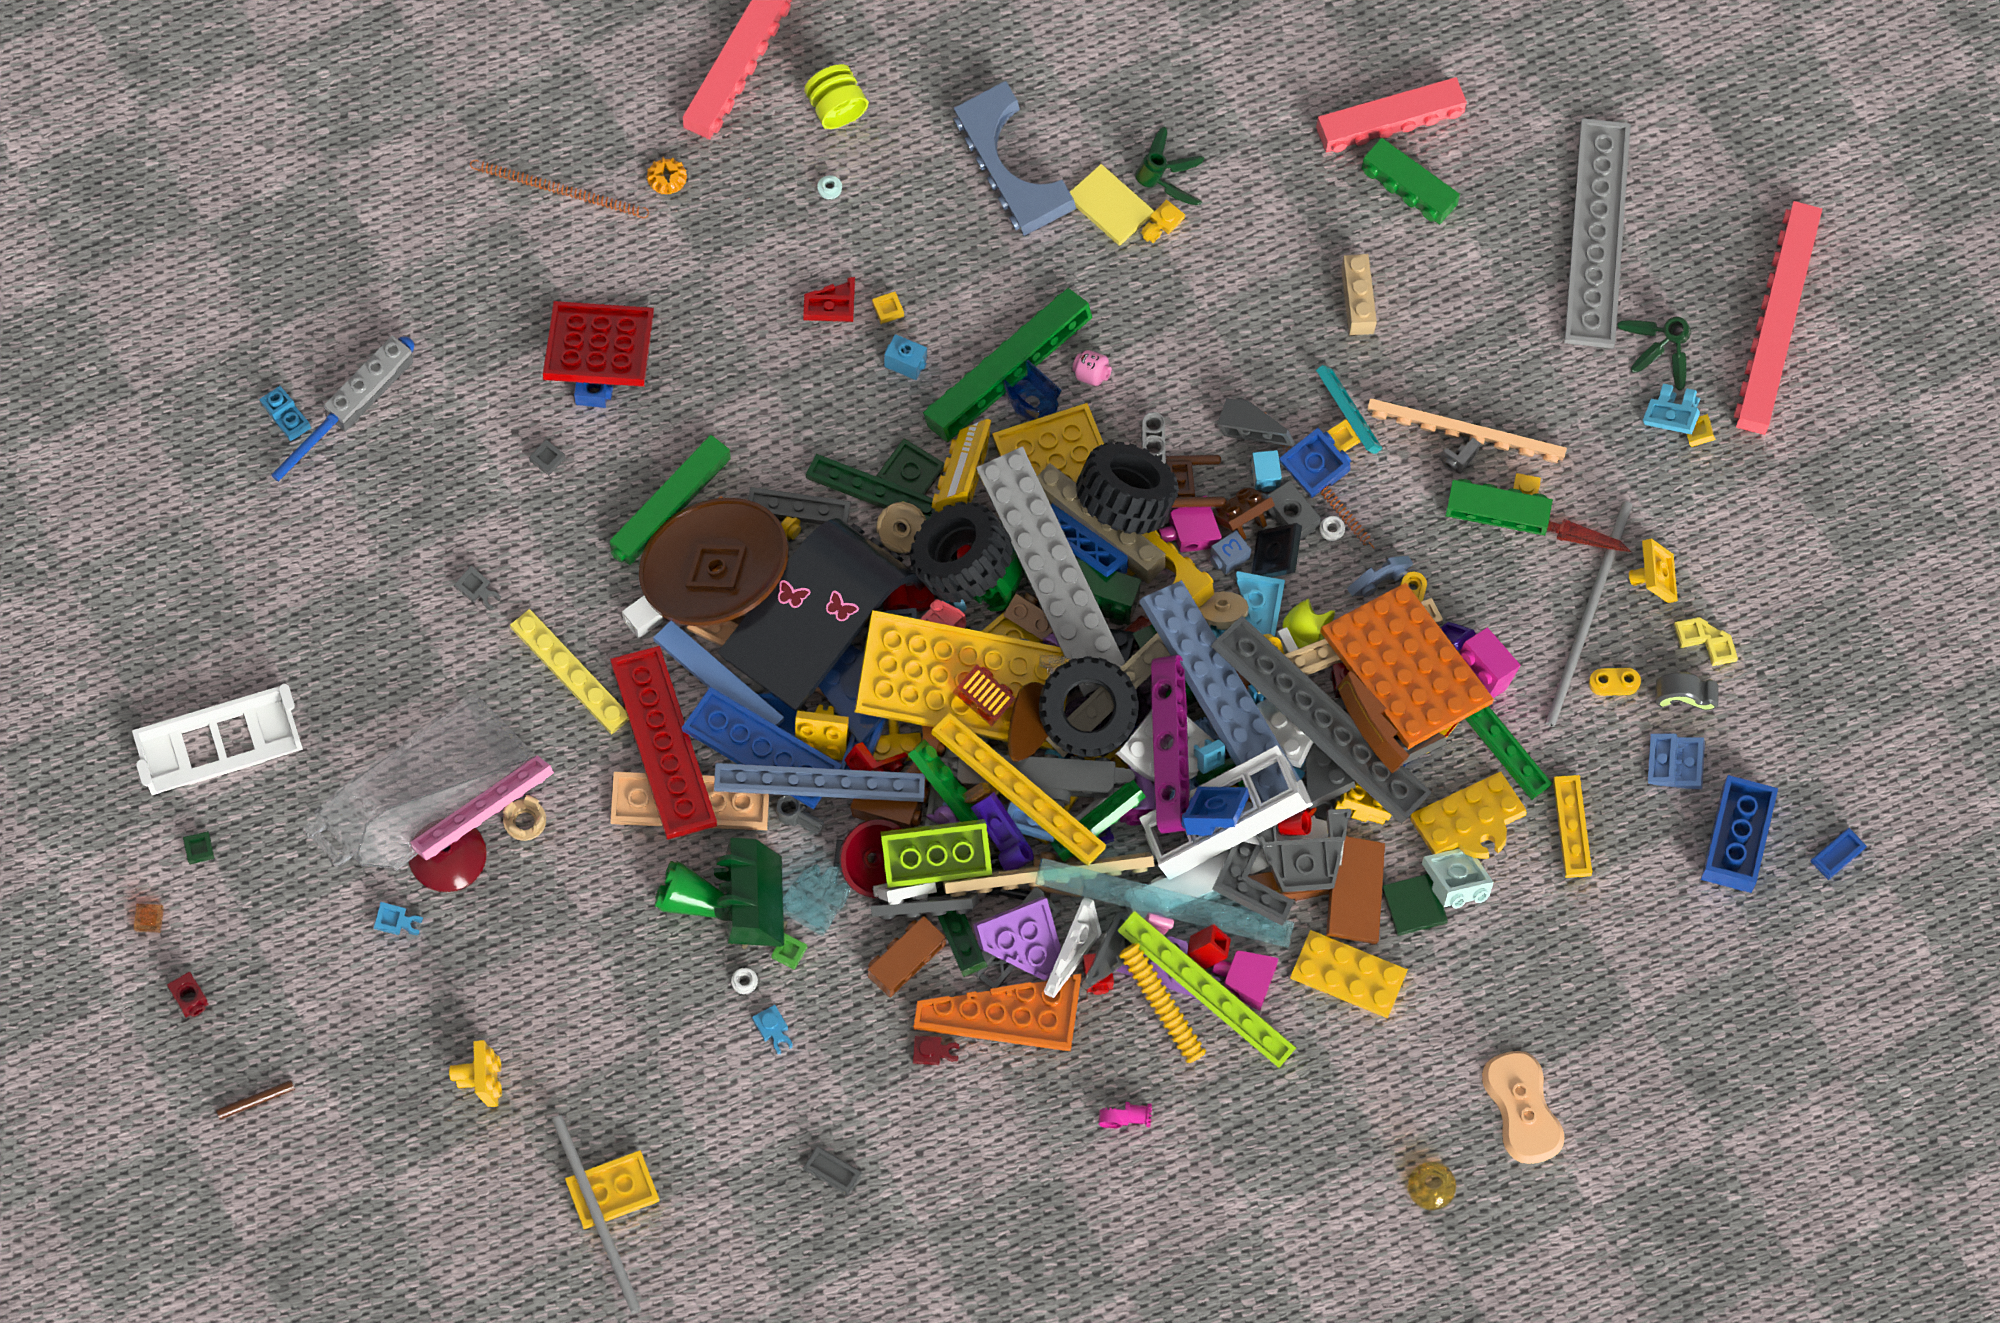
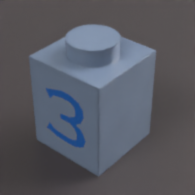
M1236 530L1211 547L1210 561L1217 570L1221 569L1226 575L1250 559L1251 548Z

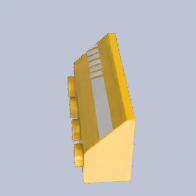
M990 419L982 420L961 429L957 440L952 439L949 454H952L951 458L946 457L943 472H946L945 476H940L937 487L940 493H935L931 508L936 509L935 511L940 512L947 505L955 506L957 502H965L966 504L972 502L980 478L976 467L984 464L987 455L991 427Z

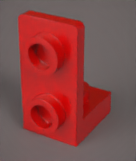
M861 742L854 745L844 761L851 770L900 772L904 768L903 763L908 758V754L903 752L877 762L864 743Z

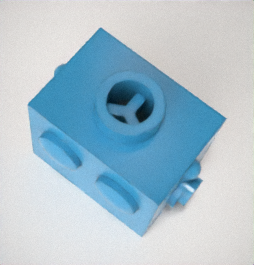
M895 334L885 350V367L914 380H917L920 372L926 367L927 347Z

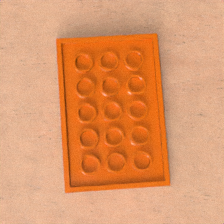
M1406 582L1321 627L1320 633L1349 672L1352 671L1387 708L1383 711L1382 715L1398 731L1396 735L1407 749L1493 703L1494 698Z

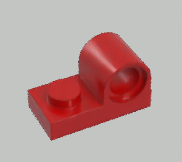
M903 584L884 600L883 608L884 611L916 608L917 612L930 610V604L935 601L934 595L926 586L919 591L914 585L906 586V584Z

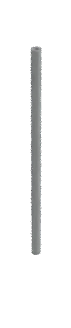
M1623 501L1545 722L1548 726L1555 727L1632 508V503Z

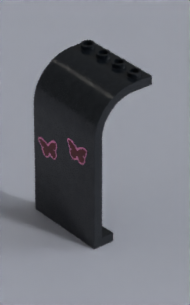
M839 518L824 522L802 542L788 560L785 571L775 589L765 600L747 613L718 651L724 660L795 712H806L808 709L805 705L806 701L870 620L872 610L877 611L884 600L903 584L912 583L919 591L925 587V584L914 572L912 565L907 567L902 563L904 559L894 551L886 552L882 549L884 545L876 538L868 539L863 535L865 531L854 523L850 526Z

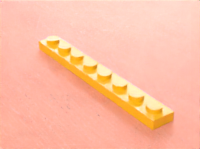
M950 712L932 729L931 734L1084 864L1089 866L1105 850V843Z

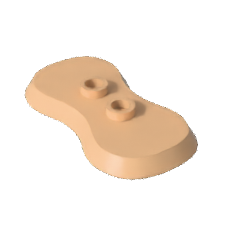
M1523 1051L1506 1052L1490 1059L1483 1068L1482 1082L1486 1092L1501 1112L1503 1120L1502 1138L1506 1151L1512 1158L1521 1163H1538L1554 1157L1563 1147L1564 1131L1559 1120L1546 1104L1543 1094L1544 1076L1539 1062L1531 1054Z

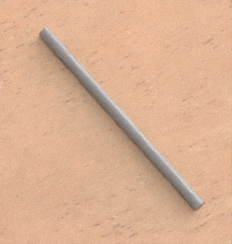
M562 1115L556 1116L552 1119L630 1312H638L641 1310V1307Z

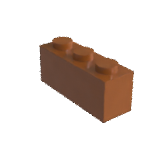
M924 916L919 921H912L905 929L906 933L900 939L898 937L893 939L887 946V951L881 957L879 955L874 957L868 964V978L889 998L946 946V937Z

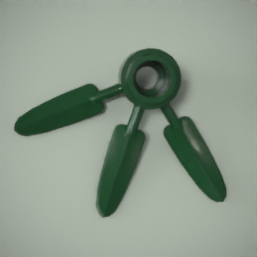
M1162 127L1157 132L1149 153L1144 157L1136 170L1135 178L1145 187H1154L1158 183L1165 187L1164 192L1169 196L1187 204L1200 205L1202 203L1200 199L1172 184H1167L1160 178L1168 168L1172 172L1185 171L1201 164L1204 161V157L1194 156L1167 162L1165 156L1162 155L1167 139V128Z
M1672 317L1667 320L1664 327H1657L1656 322L1624 320L1618 322V328L1626 332L1655 336L1657 331L1664 332L1666 336L1662 342H1654L1631 366V372L1637 373L1653 363L1664 353L1665 349L1663 346L1670 341L1676 344V353L1672 354L1674 383L1677 390H1683L1686 382L1687 366L1686 354L1681 352V344L1688 341L1691 336V328L1687 321L1681 317ZM1676 328L1683 329L1680 335H1674Z

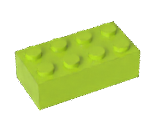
M985 819L881 832L888 888L992 875Z

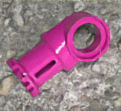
M1125 1102V1110L1109 1108V1110L1105 1108L1104 1110L1102 1108L1099 1110L1098 1124L1104 1128H1121L1122 1125L1128 1126L1129 1123L1145 1124L1146 1127L1150 1128L1151 1118L1149 1117H1151V1114L1149 1113H1152V1104L1148 1103L1147 1106H1141Z

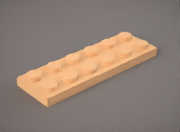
M614 772L611 824L662 826L646 773ZM702 775L717 820V826L713 828L767 830L769 794L714 791L715 776Z

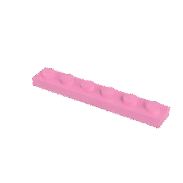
M537 755L411 841L410 843L414 851L426 861L436 856L445 847L459 840L461 836L478 827L495 813L500 812L515 799L522 797L524 793L537 784L542 783L554 773L551 766Z

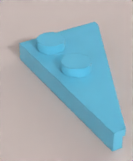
M1237 571L1235 579L1241 596L1247 601L1248 616L1263 632V635L1272 634L1275 636L1285 580Z

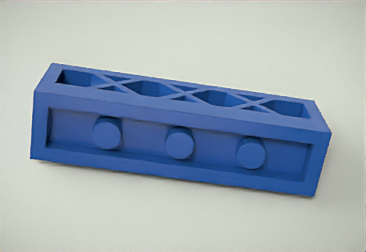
M1053 503L1050 504L1074 555L1106 577L1114 571L1123 574L1127 573V555Z

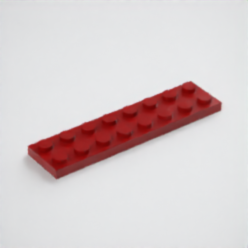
M660 646L611 658L612 670L666 839L669 840L716 827L717 820L690 737L682 731L685 721Z

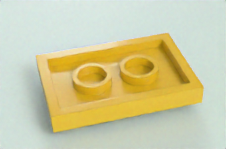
M641 1150L585 1171L605 1222L659 1202L658 1194ZM575 1175L565 1178L583 1229L595 1226Z

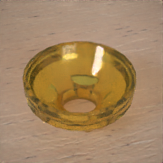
M1426 1162L1417 1166L1412 1171L1408 1179L1407 1188L1411 1199L1416 1205L1427 1210H1438L1446 1207L1454 1198L1456 1181L1448 1167L1438 1162ZM1430 1175L1439 1177L1441 1186L1437 1189L1429 1188L1425 1182L1426 1178Z

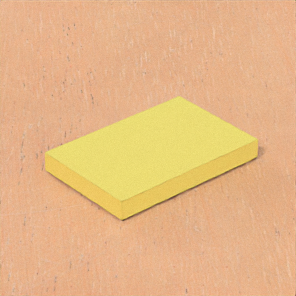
M1102 164L1070 191L1076 208L1119 246L1150 219V215L1154 212L1152 208Z

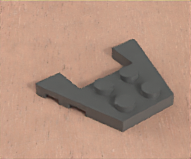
M1351 808L1326 811L1327 838L1277 841L1276 825L1256 834L1280 893L1334 889L1341 860L1342 846L1347 833L1346 828L1351 816Z

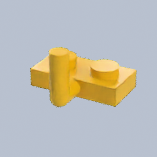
M888 719L889 735L880 736L873 757L879 762L903 752L908 754L921 742L920 733L899 734V721ZM909 755L906 761H912Z

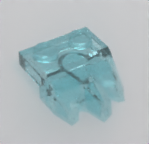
M817 864L804 870L791 885L783 899V913L820 936H824L836 914L844 906L850 892V886L846 882H843L841 885L837 884L840 867L830 866L823 875L820 874V867Z

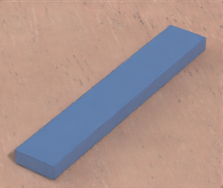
M670 621L653 637L656 644L707 688H714L777 727L784 721V717L673 621Z

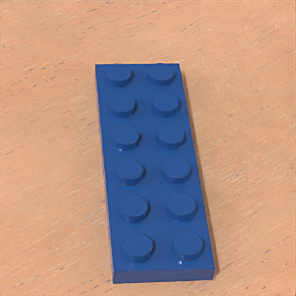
M712 687L708 689L682 726L683 732L737 764L842 769L840 763ZM790 795L812 809H815L822 798Z

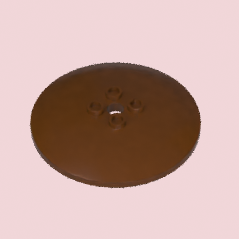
M717 498L689 506L669 518L648 541L639 564V582L642 592L650 606L658 614L675 623L689 626H708L733 620L759 605L779 583L788 560L789 548L786 533L777 517L771 511L750 500ZM718 565H722V568L719 571L712 572V569H715Z

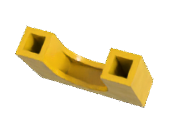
M1156 530L1141 534L1165 553V568L1171 570L1176 575L1173 584L1182 580L1198 608L1215 595L1211 576L1205 571H1199L1190 558L1181 556L1172 543L1163 541ZM1127 568L1126 575L1133 576L1135 573Z

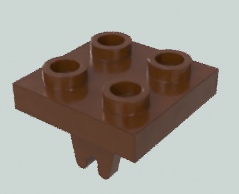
M1243 488L1236 493L1235 497L1226 500L1225 506L1215 507L1212 512L1216 523L1233 532L1237 530L1245 540L1246 535L1242 525L1254 518L1258 526L1262 528L1267 527L1263 512L1272 508L1275 504L1271 496L1253 488Z

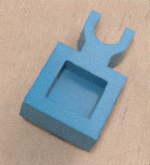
M380 902L373 929L399 936L402 928L407 930L409 934L418 936L420 930L413 929L411 923H422L423 917L405 916L406 908Z
M776 1005L752 1017L764 1041L773 1039L777 1055L781 1054V1050L778 1047L780 1042H786L789 1048L793 1047L790 1038L782 1033L788 1030V1026Z

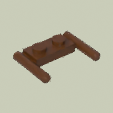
M1220 455L1166 456V463L1171 468V472H1174L1179 487L1178 496L1172 508L1225 506L1226 499L1222 496L1195 497L1192 465H1219L1221 463Z

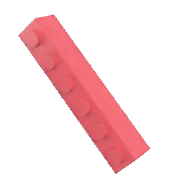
M1455 77L1318 116L1316 129L1326 152H1340L1346 149L1347 146L1354 144L1361 146L1375 138L1386 139L1396 132H1410L1420 125L1426 124L1431 126L1441 119L1458 118L1464 113L1467 101L1458 79Z

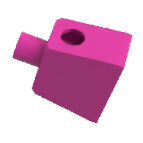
M1211 507L1177 508L1170 512V526L1158 529L1161 539L1166 543L1176 541L1181 553L1211 549L1214 544L1222 540Z
M1236 951L1232 963L1223 960L1214 965L1212 973L1226 977L1224 986L1242 1002L1260 1011L1279 958Z

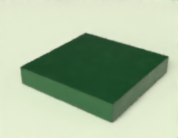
M903 438L876 477L926 495L942 473L945 463Z
M1429 874L1382 886L1397 936L1447 924L1448 919L1445 909L1432 890L1434 881Z

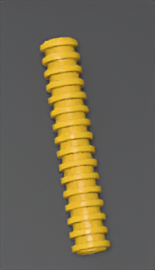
M1133 943L1122 950L1119 957L1125 960L1123 964L1128 965V972L1133 973L1132 978L1137 979V986H1141V992L1147 995L1145 999L1151 1001L1149 1005L1155 1008V1014H1159L1160 1017L1158 1019L1164 1022L1163 1027L1168 1028L1169 1031L1167 1033L1173 1036L1172 1041L1177 1043V1049L1182 1050L1180 1054L1186 1057L1185 1062L1192 1063L1205 1054L1206 1049L1201 1047V1041H1197V1034L1192 1033L1193 1028L1188 1027L1187 1024L1189 1022L1183 1019L1184 1014L1179 1013L1180 1008L1174 1005L1176 1001L1170 998V992H1166L1165 989L1167 987L1161 984L1162 979L1157 978V971L1153 972V965L1148 964V957H1144L1143 954L1145 952L1139 949L1140 944Z

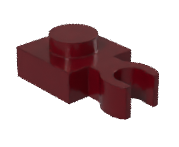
M915 1036L913 1064L940 1065V1058L956 1062L959 1060V1056L950 1055L949 1050L959 1049V1044L952 1042L947 1045H941V1037Z

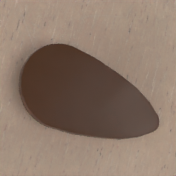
M1031 682L1022 686L1013 706L1008 731V749L1010 758L1014 762L1021 761L1034 754L1048 737L1039 714L1040 694L1044 685L1038 682Z

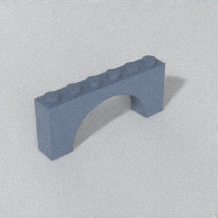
M1004 81L955 107L956 117L953 120L959 131H965L967 137L964 140L970 151L975 150L978 157L975 159L982 171L986 169L990 175L987 177V181L992 190L998 189L1001 195L998 197L1002 208L1004 211L1009 209L1012 216L1009 219L1014 229H1020L1025 236L1075 210L1076 205L1063 180L1050 184L1029 183L1011 174L1000 161L997 146L1001 129L1006 121L1020 110L1016 97L1008 83Z

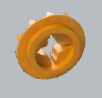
M662 157L657 162L653 161L652 166L648 168V183L654 191L660 194L676 193L686 183V170L682 162L679 163L674 158L665 159ZM664 168L671 174L669 182H667L664 176H661L664 173Z

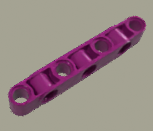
M1180 655L1154 658L1151 663L1156 820L1158 829L1162 834L1186 831V828L1182 827V815L1187 811L1190 798L1185 671L1181 666L1180 660L1183 661ZM1169 689H1172L1170 696L1166 698V693ZM1173 739V745L1168 749V744ZM1173 790H1175V795L1170 800V794Z

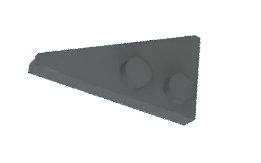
M1120 912L1114 915L1081 987L1087 990L1124 966L1123 962L1125 960L1120 958L1119 954L1122 950L1132 945V943L1117 930L1128 919L1127 916Z

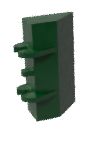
M730 837L726 855L716 859V865L722 867L714 868V876L719 880L726 881L719 884V890L727 892V895L718 898L717 905L727 908H715V916L720 920L727 921L728 944L782 947L784 946L782 856L757 839Z

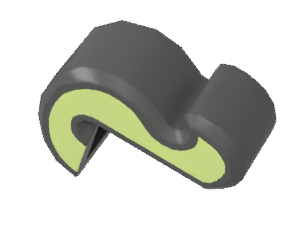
M1674 672L1665 674L1656 680L1655 703L1660 707L1673 704L1674 701H1681L1702 710H1712L1719 703V685L1712 679L1701 681L1698 676L1692 673Z

